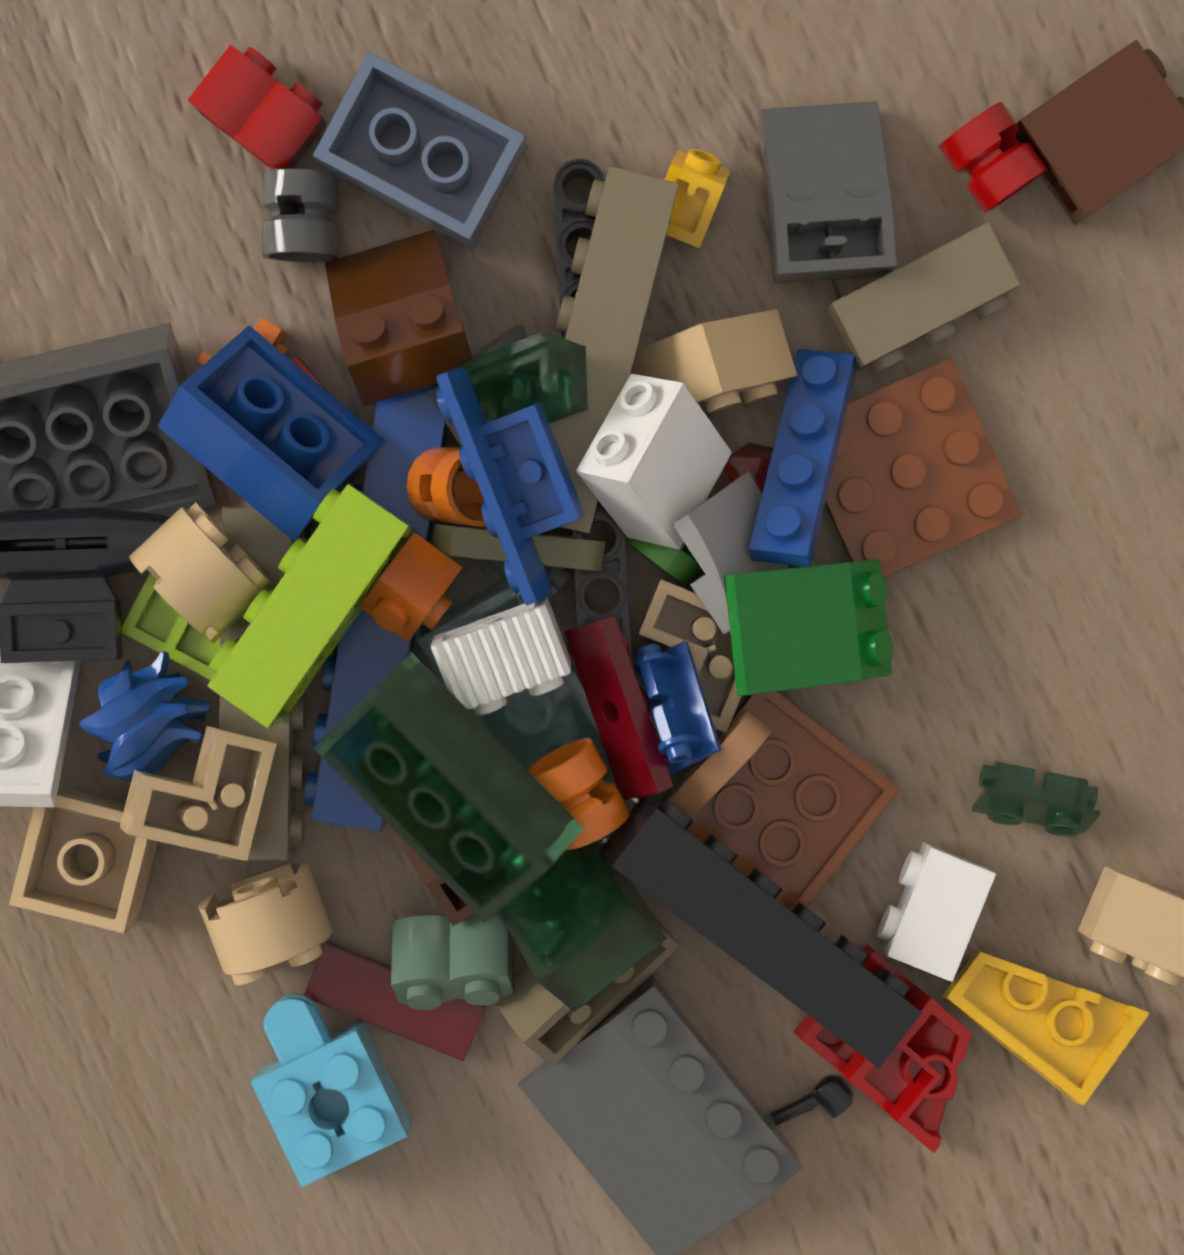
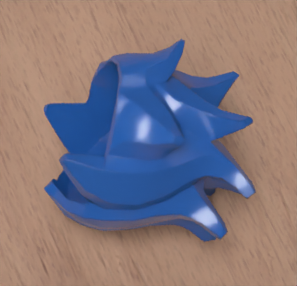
M162 651L151 666L134 673L130 660H126L122 670L100 683L98 697L101 709L81 720L79 724L85 732L112 743V749L97 755V759L108 764L104 766L103 774L124 782H131L134 770L155 774L166 764L179 747L187 743H203L205 733L185 724L183 721L187 719L205 721V713L211 712L210 703L177 695L181 689L188 685L190 679L180 677V671L166 676L169 652Z

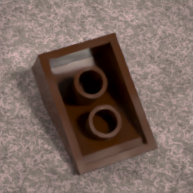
M436 230L427 231L325 262L334 319L346 365L363 406L438 384L437 375L450 370L464 367L468 374L477 372Z

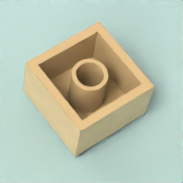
M59 786L55 807H33L9 905L124 934L138 923L158 841L128 835L120 829L126 803Z

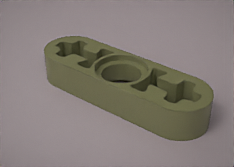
M435 523L433 546L445 555L503 562L507 560L499 537H493L487 528ZM539 534L532 537L543 566L603 571L605 541Z

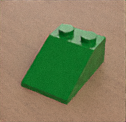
M880 559L810 566V568L798 567L724 575L737 696L853 682L892 675L893 642L887 631L885 612L887 584L884 576L881 574Z

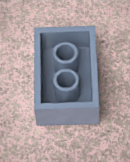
M368 51L319 142L313 158L320 169L337 174L339 179L473 250L527 150L526 136L523 133Z

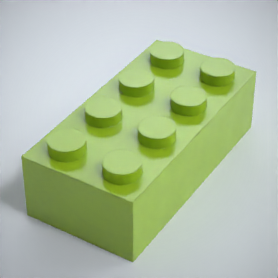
M347 484L342 492H338L333 488L327 494L313 515V519L320 523L308 541L305 540L303 542L298 538L293 543L278 566V569L285 573L274 590L267 591L262 589L243 616V619L250 623L244 634L235 641L229 638L209 664L208 668L216 674L207 687L267 729L285 721L362 609L360 607L378 578L413 533L417 531V529L361 490Z

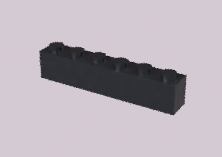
M644 796L641 797L630 811L628 819L614 831L600 849L599 853L614 869L876 1067L880 1068L922 1014L917 1007L906 999L912 989L885 967L878 976L866 968L864 963L870 956L845 936L841 935L834 943L823 935L820 931L827 923L798 901L792 910L777 899L783 889L758 869L754 868L747 876L732 865L739 855L710 833L704 842L693 835L687 829L694 820L670 801L665 799L658 808Z

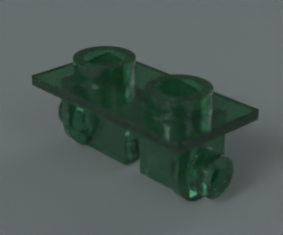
M995 761L993 766L982 765L978 784L979 787L985 789L973 804L972 812L987 814L988 819L992 822L1003 825H1018L1022 822L1045 826V831L1050 834L1071 837L1079 833L1084 834L1100 815V811L1094 810L1098 788L1089 786L1087 779L1046 772L1043 778L1042 791L1033 789L1035 769L1002 763L1000 761Z

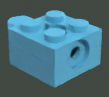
M293 993L277 1000L264 1017L263 1028L278 1060L260 1068L250 1083L302 1188L406 1138L409 1134L412 1120L364 1021L359 1020L330 1034L317 1005L309 996Z

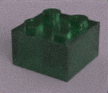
M598 841L572 850L559 848L493 901L537 982L574 1012L667 939L632 881L614 869L599 853L603 845Z

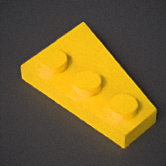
M978 951L972 954L941 997L1073 1102L1082 1106L1088 1101L1150 1014V1012L1125 1005L1095 992L1072 986L1047 977L1042 973Z

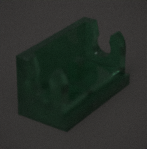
M542 331L458 365V368L464 367L466 369L479 404L481 401L486 404L489 411L488 422L540 402L543 405L549 423L588 410L586 346Z

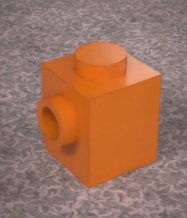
M414 532L378 578L360 608L372 616L381 628L395 633L406 642H409L422 624L432 631L453 601L444 596V594L463 567Z

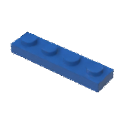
M798 349L794 362L798 376L790 378L749 545V552L752 561L810 568L857 366L855 354Z

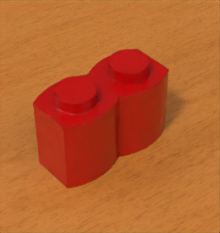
M229 45L187 101L198 113L239 143L271 170L293 169L327 125L324 118L318 113L323 104L296 82L289 90L276 81L272 75L277 68L252 47L249 46L244 53H241L232 45Z

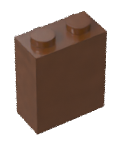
M1137 39L1027 114L1017 123L1020 129L1016 139L1019 143L1030 142L1045 163L1048 170L1040 176L1074 225L1080 223L1184 151V98H1176L1164 80L1167 74L1161 60L1152 50H1143Z

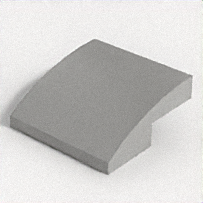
M749 471L672 524L705 573L690 585L723 634L730 631L724 575L788 569V565L752 561L749 545L762 493Z

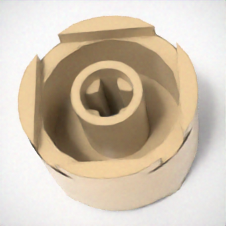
M195 502L188 510L184 507L177 510L129 558L141 574L147 569L157 579L153 588L181 617L201 635L205 632L209 641L215 643L245 614L255 597L270 583V580L263 574L261 567L239 544L234 545L230 550L224 546L229 539L220 530L221 527Z
M307 862L301 863L296 874H294L290 863L247 876L230 884L232 896L218 902L216 894L213 893L201 901L198 906L222 970L225 974L232 976L233 982L237 986L262 978L268 973L267 967L288 960L291 967H296L319 958L323 954L320 944L328 940L333 932V926L310 865Z

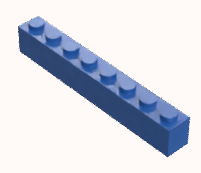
M433 385L372 403L376 405L373 428L371 429L381 436L384 441L367 461L364 485L354 484L355 488L361 490L417 529L416 534L429 543L433 522L426 520L416 513L409 502L406 485L408 472L414 460L426 450L445 447L448 425L426 393V390ZM361 610L340 640L337 657L329 656L325 663L322 690L331 691L328 714L319 713L316 720L313 747L322 749L319 772L309 771L304 805L313 806L311 821L381 831L386 826V820L353 766L400 738L416 633L409 642H406L397 634L381 628L373 617L364 610Z

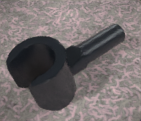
M828 1075L814 1086L811 1093L804 1095V1098L771 1112V1117L777 1126L801 1114L812 1111L821 1105L832 1118H835L851 1106L853 1092L841 1078L835 1075Z

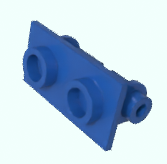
M683 641L664 652H661L658 644H650L638 649L636 652L638 660L635 661L634 667L636 672L641 675L661 742L658 748L661 754L668 756L669 772L674 774L721 751L688 641Z

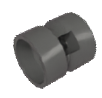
M275 169L263 173L262 206L271 212V218L262 223V256L271 260L287 262H326L338 259V225L330 220V214L339 209V176L332 172L314 169ZM299 208H305V215L299 214Z

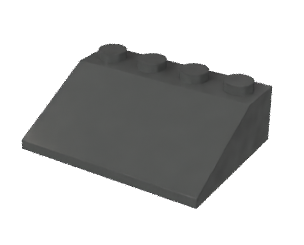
M171 323L0 363V512L7 510L105 507L172 516L181 507L188 510L195 502L203 509L217 506V498L210 471L157 427L178 388L188 379Z
M652 975L629 994L554 1066L545 1061L518 1084L656 1255H678L759 1204L802 1169L795 1150Z

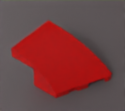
M867 944L863 951L870 957L864 963V966L877 976L884 967L912 989L906 999L922 1012L881 1067H876L809 1015L804 1018L793 1032L934 1153L941 1143L942 1138L938 1132L947 1099L953 1100L958 1083L957 1068L965 1058L971 1032Z

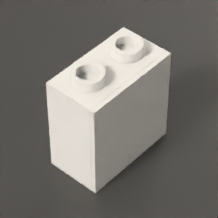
M630 374L575 472L628 538L680 549L684 541L672 524L706 501L732 452L684 383Z

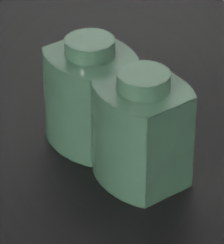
M477 911L452 926L446 916L438 915L412 916L393 921L391 986L398 1002L407 1004L410 1008L416 1010H432L439 1007L441 1003L456 998L463 999L472 1005L486 1006L498 1002L500 998L513 995L514 931L508 912Z

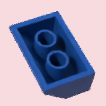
M250 325L180 385L157 426L293 542L316 521L313 519V515L327 494L333 488L338 492H342L384 441L381 436Z

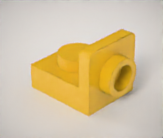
M689 149L688 153L677 150L664 179L679 184L666 235L699 249L730 174V170L721 167V160L713 154L699 149Z

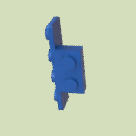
M464 367L437 375L436 378L440 387L436 394L439 408L444 418L450 424L454 423L463 445L459 449L461 464L467 476L471 480L477 481L485 501L482 504V516L485 525L493 537H499L507 557V560L504 562L507 581L516 594L522 595L527 606L539 602L552 593V587L532 537L585 516L543 405L540 402L487 423Z

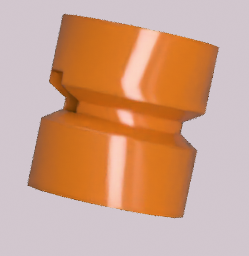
M436 447L424 451L417 457L408 472L406 485L409 502L416 513L431 522L476 527L486 526L482 516V504L485 501L477 481L471 480L463 469L459 456L460 448Z
M591 738L572 741L547 753L531 764L523 774L538 805L551 808L547 815V822L561 848L564 850L577 849L603 838L621 826L630 816V810L616 783L603 780L607 772V766Z

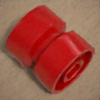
M998 102L970 120L939 145L940 150L955 172L968 173L970 176L966 188L984 214L1012 197L1048 170L1030 142L1019 143L1016 139L1020 127L1003 102Z

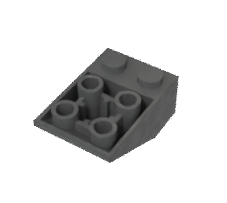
M878 101L762 109L773 284L879 277L891 273L897 267L894 214Z

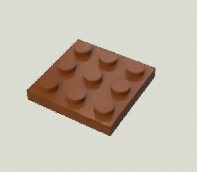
M952 357L848 403L825 506L850 562L880 559L881 574L887 577L1022 516V512Z
M777 691L753 694L748 697L733 716L728 730L748 710H751L772 729V732L750 759L691 818L694 822L687 830L703 842L710 833L739 855L732 865L747 876L754 868L766 875L783 889L777 899L791 910L798 901L807 907L900 788ZM721 731L718 735V741L723 737L724 732Z

